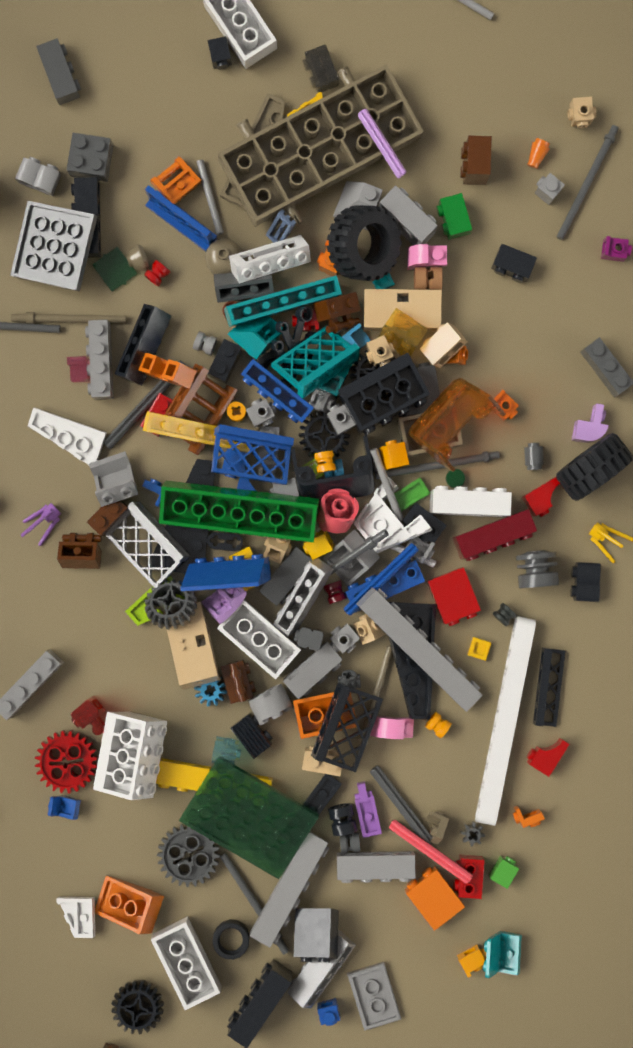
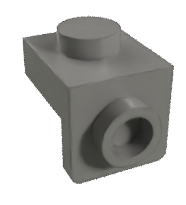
M316 389L309 404L315 410L327 414L330 412L329 409L336 405L337 398L328 392L325 393Z
M418 537L410 539L406 546L407 548L413 543L419 549L412 558L421 564L426 559L430 560L435 552L432 549L435 545L434 542H431V544L424 543Z

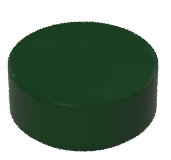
M452 469L446 474L445 480L451 488L461 487L465 482V475L459 469Z

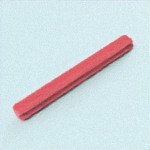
M397 820L391 822L390 830L464 883L468 884L473 877L471 873Z

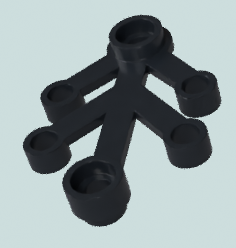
M300 306L295 311L297 323L293 338L289 332L287 322L279 321L276 323V331L282 334L288 351L316 333L308 331L305 334V338L300 341L304 323L310 321L313 317V311L308 306ZM273 340L270 346L271 350L277 352L278 357H281L285 354L284 344L280 340ZM300 354L298 359H305V354ZM307 354V359H312L313 355ZM282 363L281 367L291 369V363ZM293 364V369H298L303 364Z

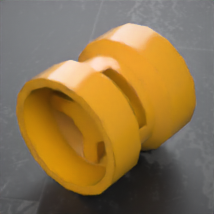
M333 450L314 454L315 460L318 463L316 467L317 473L336 470L335 463L332 460L334 457Z
M435 712L425 727L428 730H434L435 735L441 739L447 733L452 723L441 719V715Z

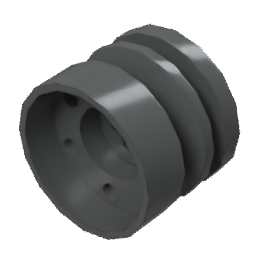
M545 550L530 551L516 556V561L525 560V565H517V568L526 569L525 574L518 576L519 588L559 585L558 572L549 571V567L558 564L557 562H548V558L557 557L556 552Z

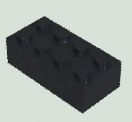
M274 959L271 963L267 962L261 971L260 979L256 978L250 987L249 995L245 994L239 1003L238 1011L234 1010L228 1019L227 1028L229 1029L227 1036L244 1048L249 1047L292 983V971Z

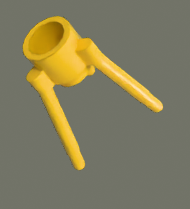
M597 522L589 532V535L592 536L590 540L599 547L612 563H615V560L598 540L603 541L606 538L620 548H623V544L608 535V533L611 532L632 542L633 537L610 528L604 523L600 524Z

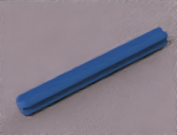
M411 543L344 607V611L349 616L359 609L356 603L372 587L375 590L382 587L419 549Z

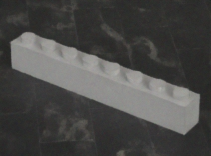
M372 587L356 605L467 712L483 696L478 691L480 687L473 680L469 682L465 678L467 674L460 667L456 669L452 665L454 661L445 654L443 657L439 653L441 648L433 641L429 643L426 640L428 636L420 628L416 630L412 626L414 622L407 615L403 617L399 613L401 609L394 602L390 604L386 600L388 596L380 588L375 590Z

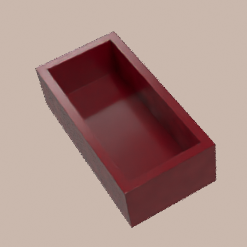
M528 509L458 535L452 539L460 559L471 561L479 558L478 554L481 552L489 554L497 551V546L501 545L503 548L515 544V539L519 538L521 541L531 538L537 529Z

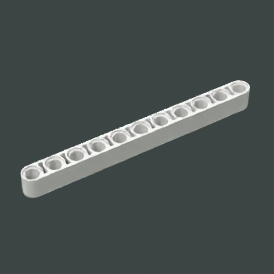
M516 616L475 815V822L496 825L535 632V619Z

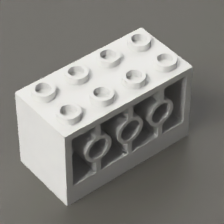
M129 711L107 712L93 790L128 800L153 798L156 791L157 775L160 771L159 764L163 753L164 736L167 732V721Z

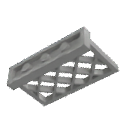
M131 502L127 506L126 512L105 535L154 588H157L158 583L162 584L190 555L140 502ZM130 514L135 518V526H127V517ZM117 528L123 529V540H117L113 536ZM127 529H135V540H127ZM139 529H145L148 532V540H139ZM127 542H135V553L127 551ZM139 542H148V554L139 553ZM152 542L159 543L161 554H152ZM139 556H148V567L140 565ZM152 556H161V567H152ZM165 556H171L175 561L171 567H165ZM152 569L161 570V578L157 582L152 578Z

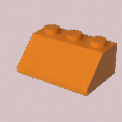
M334 692L293 700L301 739L318 736ZM351 692L348 697L350 705L353 704ZM349 710L341 715L343 723L353 719ZM352 723L346 726L345 729L356 728V725Z

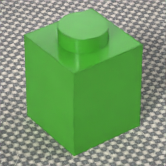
M500 855L489 873L490 879L508 889L519 871L516 861L509 856L504 858Z

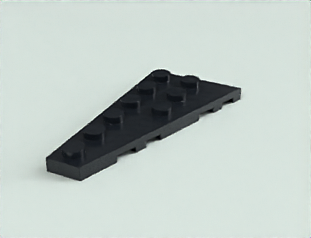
M196 459L186 483L214 486L215 473L211 472L212 460ZM166 525L165 529L190 555L174 572L186 573L189 564L195 562V559L206 558L209 530ZM159 543L157 544L153 554H161V546L159 545ZM152 556V567H161V556ZM165 556V567H171L175 561L171 556Z
M394 602L401 609L399 613L403 617L407 615L414 622L412 626L416 630L420 628L428 636L426 640L429 643L434 642L436 604ZM389 637L409 718L430 720L432 678Z

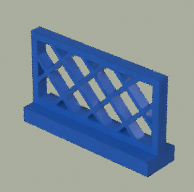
M149 185L145 188L149 198L145 206L206 252L210 244L218 238L216 234L179 206L167 200L159 191L154 190Z
M221 424L215 427L212 473L281 485L287 484L291 447L294 444V438ZM220 439L227 440L231 448L224 452L219 446ZM240 443H245L250 449L245 455H242L236 447ZM259 446L264 447L269 453L262 459L255 451ZM232 449L240 457L234 463L226 455ZM277 450L285 451V458L281 462L274 455V452ZM251 452L258 460L253 466H250L244 458ZM222 456L229 465L226 469L217 468L218 459ZM269 456L277 464L270 470L263 462ZM240 460L248 468L243 473L238 472L234 466ZM259 463L266 471L262 476L257 475L253 470ZM279 467L283 472L282 480L276 479L271 471Z

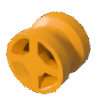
M232 402L227 407V415L232 421L240 422L246 417V408L240 402Z

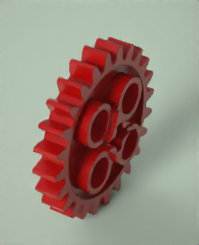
M63 730L61 731V736L55 732L54 739L48 736L47 740L49 743L43 741L41 745L44 748L37 749L41 755L35 756V759L40 761L35 764V767H40L41 770L36 774H43L40 781L47 780L46 787L52 784V791L60 788V793L62 794L67 789L68 794H70L72 788H74L77 792L79 791V785L84 788L86 786L85 781H92L89 775L96 774L92 770V768H97V764L93 763V761L98 759V756H93L96 749H90L93 743L85 742L87 736L81 739L80 732L73 736V730L69 731L68 735ZM72 746L78 747L80 751L78 756L71 753ZM53 748L60 751L59 758H55L52 755ZM65 758L68 761L83 758V762H71L68 765L66 763L50 765V762H60ZM73 766H79L82 773L80 775L75 774ZM54 768L62 770L61 777L55 776Z

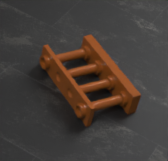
M195 364L192 369L197 372L190 389L181 387L164 415L178 418L184 417L187 420L217 425L229 404L235 399V394L238 390L229 385L222 388L207 378L209 370ZM201 384H204L220 395L215 405L197 394ZM192 400L210 411L205 421L187 411V407ZM182 439L190 444L187 450L196 455H199L206 446L205 443Z

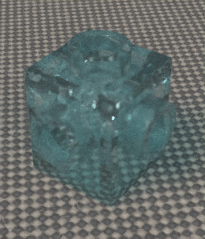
M217 736L211 763L234 768L235 760L239 761L242 750L238 749L239 741Z

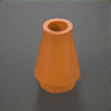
M536 138L535 142H532L527 165L538 169L540 163L550 150V143Z

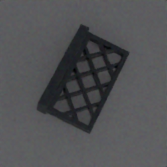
M338 682L311 756L315 760L356 772L383 699ZM350 692L356 693L360 701L350 705L348 702ZM370 699L376 700L375 707L367 711L364 702ZM361 704L365 713L355 717L352 708ZM349 710L353 719L343 723L341 715ZM367 717L369 721L368 726L360 729L357 721ZM355 723L358 731L348 736L345 727ZM342 729L346 737L336 742L334 734ZM360 735L362 739L361 745L354 748L350 739ZM348 741L351 750L341 754L338 745ZM335 747L339 756L333 759L326 758L328 750ZM353 753L355 757L353 766L347 765L343 758Z

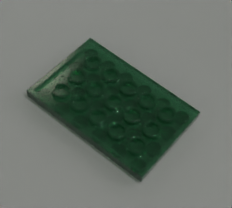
M218 756L179 818V822L279 879L318 820L319 814L223 757Z

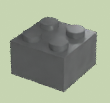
M72 133L67 164L69 175L77 178L97 177L99 181L108 182L114 147L111 138Z

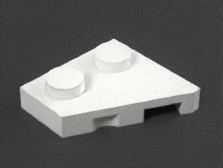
M95 897L56 898L57 904L61 905L65 913L63 916L70 925L74 938H94Z

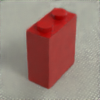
M464 567L427 581L443 624L455 625L460 623V618L466 617L470 619L477 616L478 611H481Z

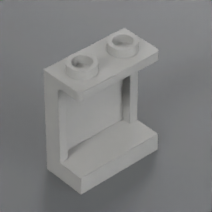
M126 451L89 464L97 490L95 494L101 507L138 495L132 465Z

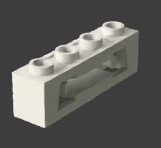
M301 235L229 256L232 274L239 283L311 262L309 245ZM294 243V247L290 248L288 244Z

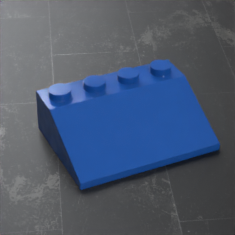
M253 554L252 558L236 555L233 556V559L226 560L225 556L214 557V561H207V558H197L187 568L181 585V591L260 586L271 580L269 557H263V554Z

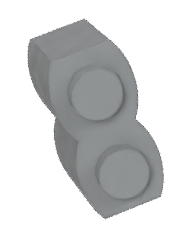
M29 157V159L23 158L15 179L20 184L53 196L61 174L57 167L51 164H47V166L41 165L38 159Z

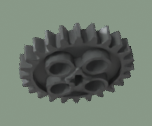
M182 823L180 830L174 826L173 833L167 831L166 835L168 838L163 837L161 839L164 844H159L158 846L159 849L163 850L157 853L158 857H162L158 864H164L160 871L167 870L165 878L173 877L171 883L177 879L179 880V886L185 882L186 887H189L190 882H193V885L196 887L197 880L203 884L205 882L204 876L208 879L211 878L209 871L215 873L216 869L213 865L219 864V861L215 860V858L220 857V854L215 851L219 849V846L213 845L217 839H210L212 832L205 834L206 827L198 830L199 824L192 828L191 823H189L187 828H185ZM194 837L198 844L195 846L189 845L188 838ZM204 846V849H201V850H198V851L194 852V853L192 854L191 859H190L189 856H187V857H185L184 859H182L180 862H178L177 864H174V863H173V861L178 860V859L184 857L185 854H186V851H187L188 853H191V852L195 851L198 847ZM178 847L181 853L174 855L171 853V848ZM200 854L205 855L207 861L200 863L197 860V856ZM187 864L190 870L183 872L180 869V865Z

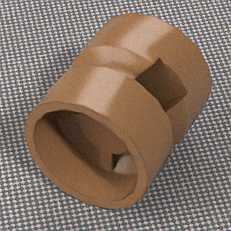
M414 267V290H442V267H430L429 270L426 267Z

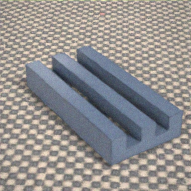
M283 209L278 212L266 233V236L273 243L278 242V238L286 225L288 226L279 241L287 239L296 224L295 220H289L291 218L289 215H284L285 211ZM280 220H282V221H283L282 224L280 225L279 229L277 230L275 236H273L272 234H273L274 230L276 229V227H277L278 223L280 222Z

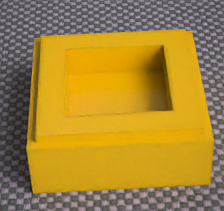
M472 637L467 655L486 661L492 643Z

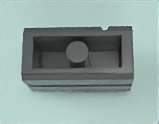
M302 626L301 629H296L294 641H297L299 647H309L311 650L318 651L321 647L323 632L319 629L314 628L312 630L311 627Z

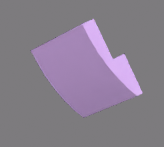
M242 587L216 589V592L201 603L214 619L221 624L237 610L247 593Z

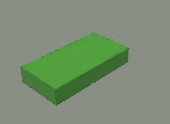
M420 477L394 494L402 512L429 495L430 492Z

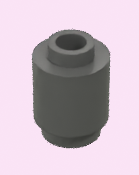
M528 443V447H524L527 470H543L544 447L540 446L539 443Z

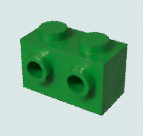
M459 193L441 198L436 209L438 216H442L444 224H441L443 234L447 235L448 240L471 234L472 226L463 194Z

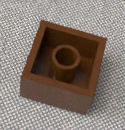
M468 135L467 141L463 142L461 159H464L460 168V178H463V184L486 185L491 173L492 136Z

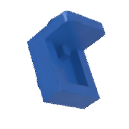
M152 478L150 481L145 480L142 487L159 494L155 505L160 507V486L162 483Z
M63 795L52 796L48 804V816H60L77 820L81 800Z

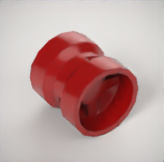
M155 260L152 264V271L147 270L144 276L159 287L162 283L161 278L167 277L170 271L159 261Z

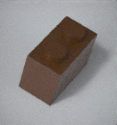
M121 500L103 506L87 523L100 536H104L128 509L127 505Z

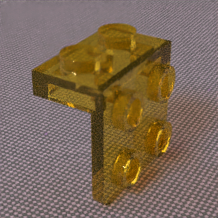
M396 308L378 337L385 335L387 342L392 343L399 355L402 356L408 353L411 357L428 329Z

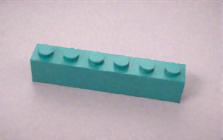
M336 275L226 306L224 312L230 328L294 310L300 306H308L316 302L338 297L342 292Z

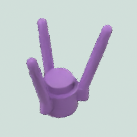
M52 503L48 506L45 505L23 520V523H26L38 515H42L21 534V537L28 534L44 519L48 523L52 520V523L38 543L39 546H42L56 523L61 520L58 517L61 515V512Z

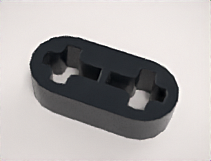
M213 532L207 538L209 547L216 550L238 551L244 544L240 535L232 533ZM218 535V539L224 540V543H218L217 546H214L211 539ZM234 537H237L240 545L233 548L232 544H226L227 540H233Z

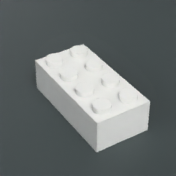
M203 0L205 9L223 36H226L227 42L245 69L277 49V40L250 0Z
M437 486L430 491L429 513L438 515L511 516L512 492H506L507 489L495 488L490 492L487 491V488L476 487L473 491H468V487H456L454 490H448V486Z
M245 599L237 610L217 628L274 679H277L301 651L298 645L276 628Z
M188 916L153 933L151 937L152 944L184 1010L221 992L222 985Z

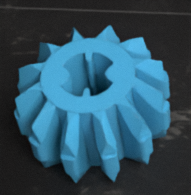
M221 680L196 686L194 689L200 692L195 697H203L200 700L201 704L206 699L208 707L211 705V700L217 706V698L220 701L224 700V697L220 694H227V690L221 689L226 686L225 682L219 684L218 682ZM208 685H211V688L215 687L216 690L213 692V695H210V692L209 694L206 692Z

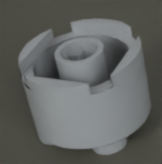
M278 684L248 700L259 725L270 721L269 717L274 720L283 715V712L285 713L294 708L282 684Z

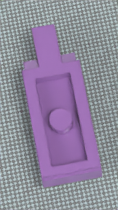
M364 781L357 783L359 793L354 795L363 838L382 834L372 791H366Z

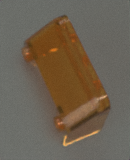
M458 378L450 383L411 426L409 435L437 462L454 472L456 469L448 461L452 454V448L448 443L472 417L477 419L485 418L492 410L503 417L506 413L490 394L468 381Z

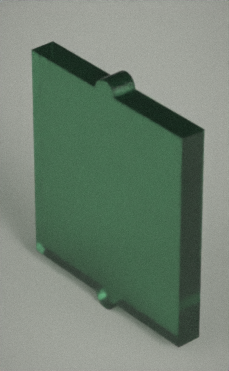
M118 247L108 254H103V257L93 264L95 270L112 292L121 285H126L127 281L137 274L134 268L129 266L128 260Z

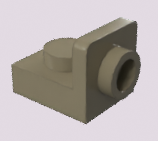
M431 811L426 818V821L433 824L430 835H432L430 842L438 845L443 839L449 818L440 812Z

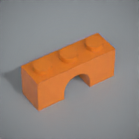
M146 352L138 369L153 378L190 389L197 372L180 362L170 359L167 361Z

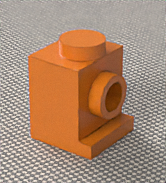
M504 390L488 404L503 421L507 418L511 420L518 413L516 408L519 405ZM507 403L509 405V408L504 409L502 407V404Z

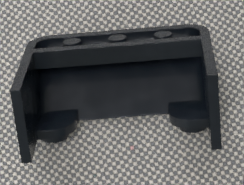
M367 435L362 438L365 455L355 459L353 463L354 473L316 480L312 468L308 466L298 467L295 448L291 449L299 496L317 498L320 503L324 494L336 488L348 491L352 498L372 494L375 489Z

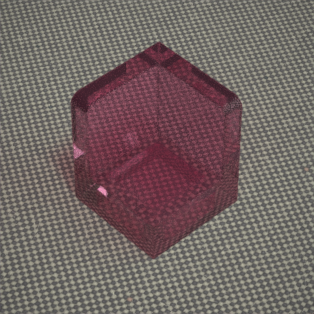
M67 357L71 382H90V376L87 375L88 357Z

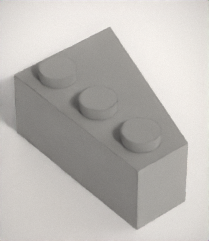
M327 641L320 647V650L315 651L283 679V682L297 699L302 696L305 697L313 690L312 687L316 683L319 685L327 678L326 674L329 671H336L342 665L340 662L343 659Z

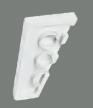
M33 408L28 427L45 438L50 439L62 449L73 454L77 459L88 464V466L90 463L98 461L107 432L38 408Z

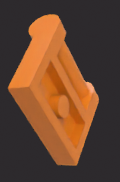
M181 157L176 158L170 167L159 176H154L150 180L151 184L174 205L201 183V179ZM179 168L183 170L165 186L162 184V182H164L168 177L175 173Z

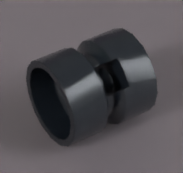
M352 803L338 804L328 808L330 820L333 821L331 824L333 836H344L357 832L356 821L352 818L354 815Z

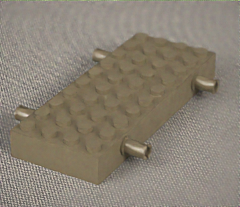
M387 64L356 81L348 66H345L344 70L341 68L337 74L340 76L345 87L257 133H254L248 119L243 120L244 123L241 121L237 124L245 139L219 152L218 161L255 227L277 216L278 212L282 209L291 217L290 221H296L295 226H297V223L298 225L301 224L303 219L295 207L297 204L368 166L385 159L358 117V113L361 110H368L395 153L421 138L424 131Z

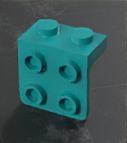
M499 931L485 941L484 951L486 952V960L483 964V971L486 978H491L498 972L512 975L520 974L521 934Z

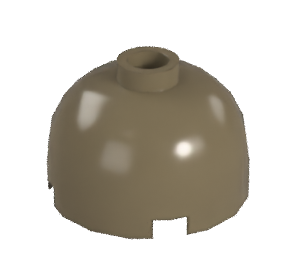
M222 238L215 240L206 251L205 260L208 269L213 274L232 272L229 256L241 253V248L230 239Z

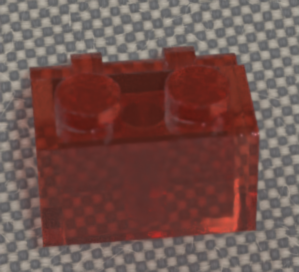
M92 696L70 714L73 717L71 721L76 727H81L82 729L91 724L93 726L92 732L95 735H100L104 732L105 722L100 715L106 709L95 696Z

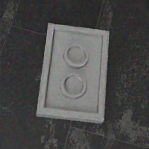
M384 962L347 973L364 1031L401 1020Z

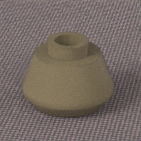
M136 245L129 251L130 255L126 256L129 266H134L135 270H147L149 262L143 246Z

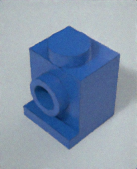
M336 998L317 1003L321 1025L331 1026L340 1021L341 1017Z

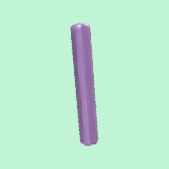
M361 110L358 113L359 119L396 177L401 178L406 174L404 166L368 110Z

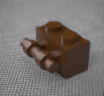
M356 292L313 303L317 321L329 320L330 325L326 326L327 333L333 332L336 334L343 329L350 330L360 323L359 318L351 317V313L361 311ZM342 316L343 322H339L337 317Z
M77 533L63 534V542H59L57 560L62 568L100 569L102 550L98 542L102 541V536L94 535V533H87V535H78Z
M244 659L221 666L231 704L244 702L254 697L253 693L256 692L254 681L250 682L248 674H251L249 663H245Z

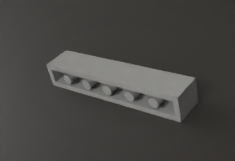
M309 830L305 833L251 929L250 937L269 948L272 944L276 945L281 936L279 933L281 927H286L291 918L289 916L291 909L295 910L300 902L298 897L301 891L305 892L310 884L308 881L310 875H315L319 868L317 863L320 857L324 858L329 850L326 840Z

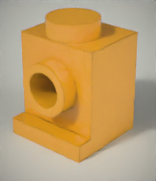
M477 944L457 955L468 978L471 977L470 972L481 970L486 960L484 948L480 950Z

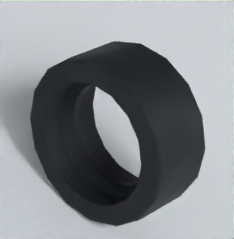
M231 919L219 924L213 935V947L217 954L229 960L240 958L245 954L249 947L250 939L247 927L242 922ZM229 928L238 930L243 938L241 946L234 951L224 949L220 943L222 932Z

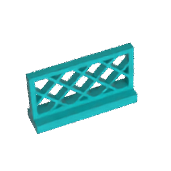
M325 326L273 361L271 367L298 390L297 394L303 399L358 361L360 347L355 343L350 345L340 335L333 332L327 333L332 337V340L321 339L327 333ZM318 344L319 349H307V346ZM321 345H332V350H321ZM335 346H343L345 350L335 351ZM296 353L305 354V359L293 358ZM307 354L318 355V360L307 359ZM321 355L332 356V359L329 361L321 360ZM291 363V369L282 368L280 364ZM293 364H304V369H293ZM307 365H318V369L307 370ZM293 374L304 375V378L298 382L293 378Z

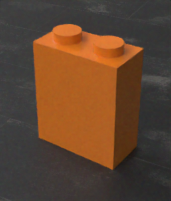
M436 866L433 868L428 867L422 872V876L419 879H413L406 885L405 892L434 931L465 908L462 900Z

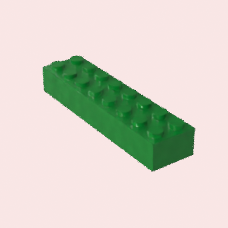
M166 480L161 487L159 524L314 542L319 499Z

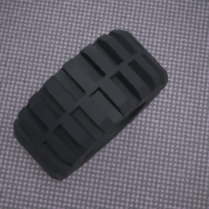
M354 205L350 206V208H345L341 211V214L334 218L335 223L331 224L329 228L331 230L330 235H327V240H329L327 252H330L329 259L331 263H334L333 266L336 271L340 272L342 276L363 281L379 280L391 271V267L396 265V258L400 256L401 252L399 247L402 246V240L399 238L401 232L400 229H397L398 224L396 220L391 219L393 216L381 207ZM366 227L371 236V247L368 255L362 259L358 252L357 243L360 232Z
M611 433L564 466L556 474V479L571 499L578 501L601 487L633 461V455L620 437L615 433Z

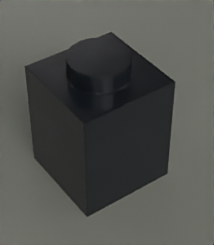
M226 36L207 40L213 69L223 70L232 65Z

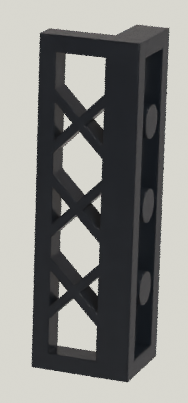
M542 648L533 716V724L535 726H557L565 650ZM552 653L560 654V661L553 666L551 664ZM554 671L558 676L557 681L550 685V672ZM552 690L555 694V700L548 704L546 702L547 692ZM547 709H550L553 713L552 722L544 721Z

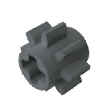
M345 670L342 676H338L339 683L355 689L361 688L360 674L356 675L355 671Z
M472 821V825L465 823V831H460L462 835L466 836L463 838V842L469 841L471 847L476 842L481 844L480 838L485 837V834L480 832L483 827L481 825L476 827L474 821ZM471 830H472L473 832H475V834H476L475 837L470 836V833H469V832H470Z

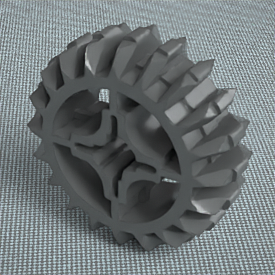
M165 579V584L161 585L158 583L157 588L152 587V593H147L148 599L145 600V611L148 619L155 626L158 625L161 629L166 627L167 630H170L171 626H173L177 630V625L181 624L184 626V621L190 622V616H195L194 610L197 609V598L194 595V591H181L183 581L179 580L176 582V580L172 579L171 583H169ZM176 594L185 597V600L176 597ZM157 609L165 611L166 615L158 613Z

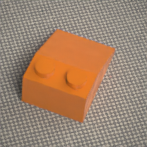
M106 875L95 907V914L137 934H152L164 896L150 889Z

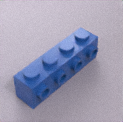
M254 359L251 360L241 373L244 376L242 380L250 387L254 384L259 388L257 392L265 399L269 396L274 400L273 405L280 411L285 409L289 412L288 417L295 423L298 421L302 423L314 409L311 404L302 399L296 392Z
M411 559L407 561L380 587L388 596L387 598L425 582L417 561H411ZM376 575L365 578L366 582L361 585L356 582L347 586L348 590L345 593L349 601L353 600Z

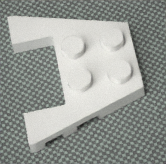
M388 477L392 489L395 492L399 489V487L390 477ZM383 484L376 488L373 498L369 504L365 505L354 522V525L365 539L375 536L383 529L387 530L389 536L378 542V545L373 548L377 553L432 530L431 526L421 515L404 527L384 502L388 497Z

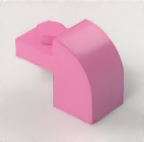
M419 244L408 247L407 270H414V267L447 266V245L428 246V244Z
M377 716L370 736L387 739L413 738L414 719Z

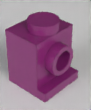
M606 236L603 240L601 259L624 262L627 256L630 257L632 245H628V239ZM615 246H621V251L616 250Z

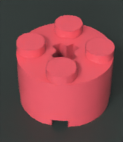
M338 488L331 489L328 493L324 494L318 506L317 522L319 528L330 533H346L352 526L359 511V504L354 497L353 499L348 491Z

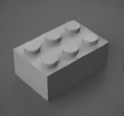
M395 185L379 202V207L384 208L385 211H388L393 216L391 219L396 220L398 224L397 229H400L401 234L413 246L426 244L435 234L438 226L436 224L437 221L430 214L426 215L422 211V206L417 201L413 202L403 188L399 189Z

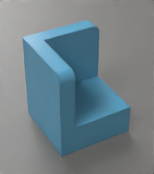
M360 323L342 336L350 345L355 343L360 349L370 341Z

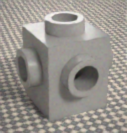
M261 398L252 402V406L246 409L255 428L261 425L266 427L272 424V419L275 418L274 413L277 412L272 402L268 403L266 399L262 401ZM262 410L266 412L264 415H259V412Z
M347 623L342 628L338 626L331 632L332 636L330 639L332 642L330 645L336 652L340 650L342 654L345 651L349 653L356 647L354 643L360 638ZM342 636L347 637V641L344 643L340 642Z

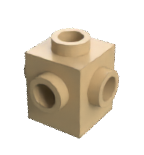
M592 96L572 99L569 104L570 109L567 112L568 120H571V127L587 128L596 118V107H593Z
M385 335L366 343L368 350L366 356L370 364L374 363L375 367L378 365L382 367L391 362L390 360L393 359L395 350L392 343L387 342Z
M267 537L264 543L267 548L263 557H269L270 560L281 564L284 556H289L292 550L291 540Z
M367 614L360 616V621L353 624L362 645L386 635Z

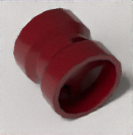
M341 580L323 587L324 591L328 594L329 604L347 598L346 593L342 590Z

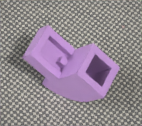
M593 405L590 422L575 421L572 441L589 443L601 438L606 433L608 425L601 424V421L604 422L606 410H603L604 405Z

